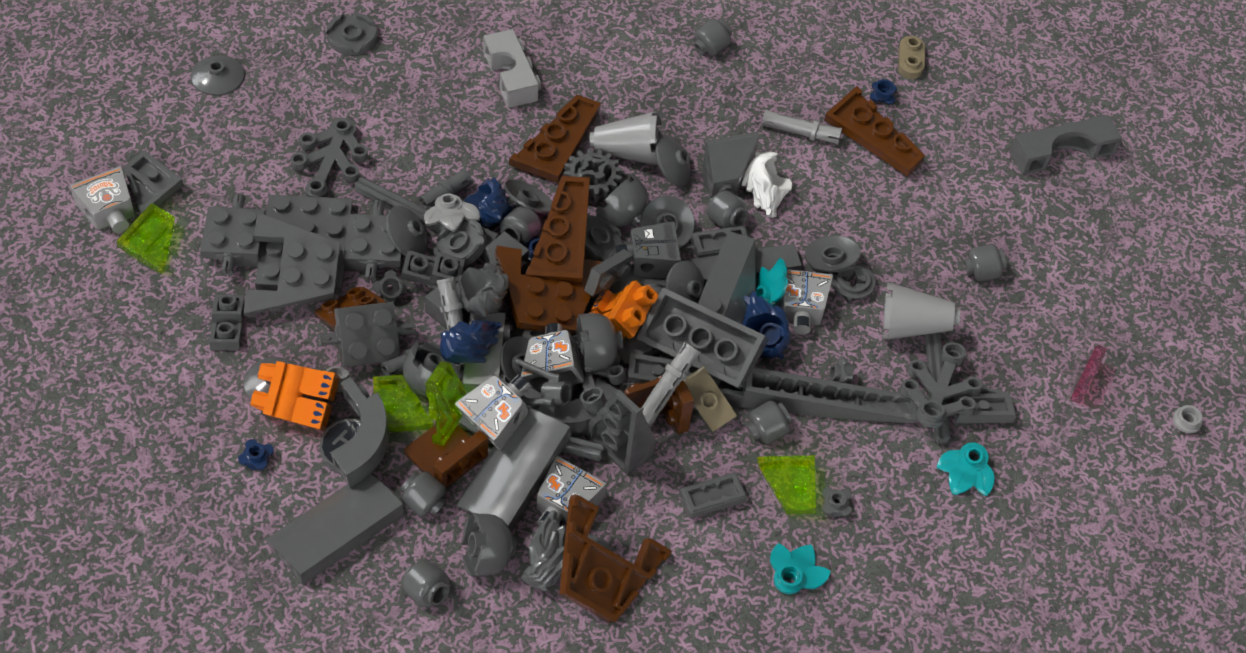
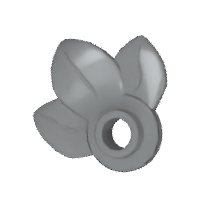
M447 193L438 197L435 200V206L425 212L424 221L426 226L441 223L450 231L455 232L463 220L470 221L469 219L480 221V213L473 204L462 202L461 198L457 195Z

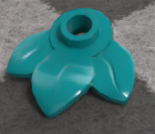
M782 258L778 259L770 271L767 268L761 267L757 280V289L755 290L758 297L762 296L773 306L783 297L788 285V279L786 278L787 267Z
M971 442L965 444L960 450H949L940 457L937 463V469L949 473V487L953 495L964 493L974 486L979 493L987 496L994 485V472L987 464L988 452L979 443ZM969 453H977L979 459L977 461L971 460Z
M778 543L770 554V563L775 570L774 585L784 594H796L802 588L817 589L829 578L831 572L829 569L815 566V553L813 546L810 544L798 547L790 552L785 546ZM784 578H792L794 583H788L784 581Z

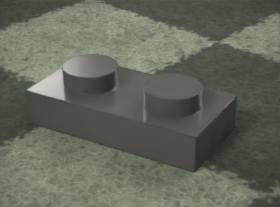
M623 249L593 267L584 291L594 297L603 290L607 291L619 280L623 281L630 273L631 267L629 265L633 254Z

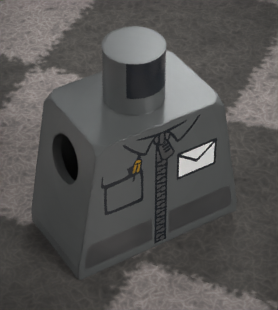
M674 222L633 228L630 233V244L615 245V254L623 249L633 254L631 261L633 274L636 277L666 279L672 266L681 261Z

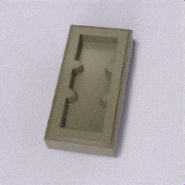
M704 366L685 379V383L694 399L695 407L712 432L737 416Z

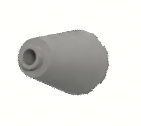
M650 112L596 126L594 132H590V147L595 148L596 153L601 149L602 155L611 153L612 157L658 165L656 143L663 136L660 128H658V125H663L660 112Z
M887 283V290H892V293H886L883 322L884 329L888 330V332H883L882 339L890 340L953 331L954 325L959 326L960 309L955 308V302L894 283Z

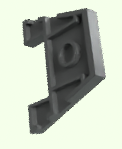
M257 214L254 233L255 241L283 243L277 291L247 289L244 305L245 318L255 317L256 313L269 310L270 313L281 311V308L295 304L302 306L335 298L341 249L340 242L272 217Z

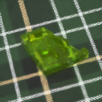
M151 203L117 240V247L163 274L169 254L175 217Z
M441 361L426 381L425 386L429 399V418L436 420L437 433L432 435V441L434 444L444 446L459 424L458 421L463 416L455 403L464 397L467 392L451 363Z
M403 375L373 377V393L377 392L384 404L389 432L429 430L433 427L432 417L426 414L421 406V401L415 393L411 392Z
M815 455L757 457L758 467L785 514H816Z

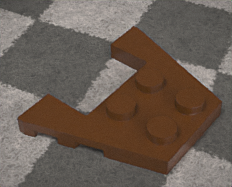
M496 246V261L499 262L503 274L508 276L507 298L516 327L546 332L548 324L559 323L563 326V330H567L571 335H574L577 329L578 314L584 313L591 298V295L584 291L591 269L602 261L584 259L583 283H574L522 275V249Z
M578 494L571 495L568 505L559 594L607 622H616L639 594L638 590L646 580L654 576L657 572L656 568L663 560H667L672 550L652 538H646L642 542L634 564L588 538L599 507Z

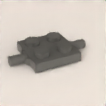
M394 301L335 308L336 325L334 333L318 334L317 339L329 338V340L317 342L319 347L336 344L340 353L341 367L386 362L400 356V336L415 334L416 329L405 330V328L416 327L414 322L398 324L395 317Z

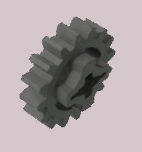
M589 148L587 154H583L579 150L577 151V158L574 156L569 157V163L564 165V176L590 177L589 197H593L594 201L598 202L599 196L606 199L609 196V192L612 193L621 184L622 168L618 167V159L611 161V153L604 156L601 149L597 153H593L591 148Z

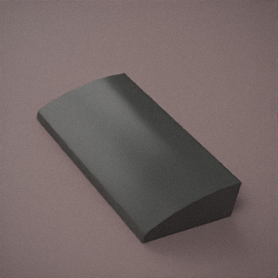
M664 287L636 338L674 358L683 346V343L686 342L701 352L691 366L697 369L704 366L710 375L740 389L751 373L769 341L765 335Z
M527 407L529 410L527 416L505 446L499 450L494 445L457 504L458 508L474 516L473 513L498 516L505 521L511 532L547 476L554 459L560 455L572 435L570 426Z
M370 474L351 488L348 485L344 486L265 540L297 580L304 585L404 516L403 503L381 481Z

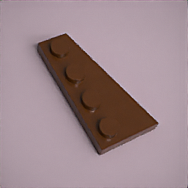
M856 86L825 114L824 121L833 127L842 128V133L908 177L923 162L925 155L904 133L899 134L893 127L894 123L888 117L884 118L877 111V106L872 100L867 101L862 96L863 91Z
M576 95L556 114V118L551 123H546L540 129V133L534 139L530 138L518 154L514 153L509 158V165L558 183L564 174L565 163H569V157L575 155L600 112L601 103Z
M561 177L547 220H545L542 234L525 275L583 283L590 177Z

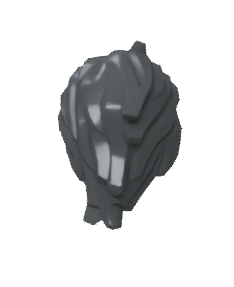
M485 263L484 268L480 269L468 268L459 277L461 301L467 312L487 317L488 314H495L502 309L501 304L508 289V276L503 274L499 263Z
M556 510L550 511L529 543L531 565L524 570L521 576L522 581L545 592L549 591L548 587L558 583L562 572L566 526H560Z

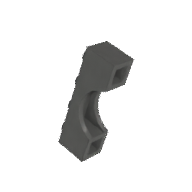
M1104 115L1077 122H1068L1055 127H1045L1033 132L1020 133L1015 135L1009 153L1021 174L1025 175L1046 170L1052 152L1058 149H1075L1085 153L1091 159L1115 154L1122 136L1109 115Z
M505 231L485 247V263L489 264L499 263L495 258L496 246L522 249L521 274L523 275L527 271L529 266V250ZM456 283L457 293L459 296V301L461 303V287L459 286V283ZM437 286L425 296V310L430 317L447 329L444 313L440 311L442 304ZM461 308L463 321L466 323L470 317V312Z

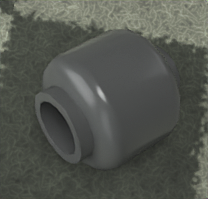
M711 18L695 30L694 37L696 42H694V46L700 54L704 55L707 53L709 56L714 57L731 44L730 36L732 31L722 19L716 20Z
M721 191L710 199L708 203V216L712 222L722 228L743 226L748 218V206L745 200L734 193Z
M517 207L502 219L500 231L501 234L505 231L523 246H526L539 235L541 222L537 214L531 209Z
M987 244L970 249L969 259L964 260L967 275H973L977 282L1000 278L1003 275V270L1007 269L1003 249H998L995 244Z
M769 400L750 411L749 420L751 423L746 426L754 440L760 438L765 444H771L789 433V424L792 423V419L781 402L777 404Z
M417 471L414 472L400 489L403 492L402 502L419 517H424L430 512L435 516L447 502L443 499L446 493L445 485L428 471L420 474Z
M419 561L409 566L405 571L403 591L422 607L428 608L441 604L447 598L450 591L448 575L431 561Z

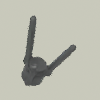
M518 358L515 359L517 365L549 379L541 387L542 398L522 399L525 405L553 406L557 404L565 406L570 402L572 387L569 382L562 381L561 374L550 373Z

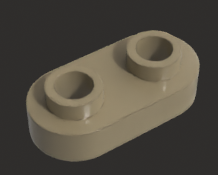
M906 36L900 41L898 49V72L905 78L916 79L922 75L924 70L925 44L916 36Z

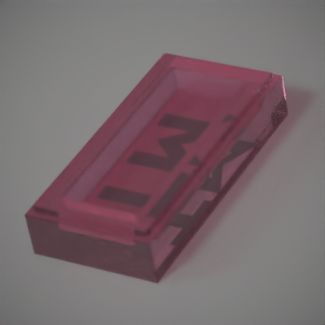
M1100 345L1095 346L1070 398L1071 401L1079 405L1081 404L1107 348Z

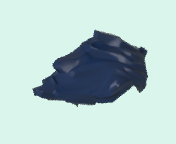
M494 177L491 180L487 178L479 185V189L464 200V202L477 207L480 213V221L477 222L484 228L497 226L515 208V204H510V197L505 196V189L502 188L501 184Z
M756 291L752 292L750 296L745 295L743 299L747 309L742 325L765 335L769 340L760 358L772 359L778 357L782 360L784 358V350L788 348L791 339L789 321L785 312L780 307L770 304L762 296L758 297Z
M473 320L471 324L459 321L449 331L441 333L440 351L443 359L457 365L461 363H485L486 359L483 355L489 354L488 347L498 343V338L495 335L498 334L497 329L501 328V323Z

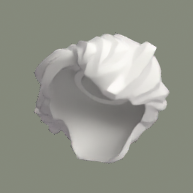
M756 152L755 158L744 174L742 186H747V192H753L754 206L757 209L761 206V210L766 211V217L774 218L777 217L776 209L782 199L791 191L792 182L790 179L777 175L774 165L778 155L777 152Z

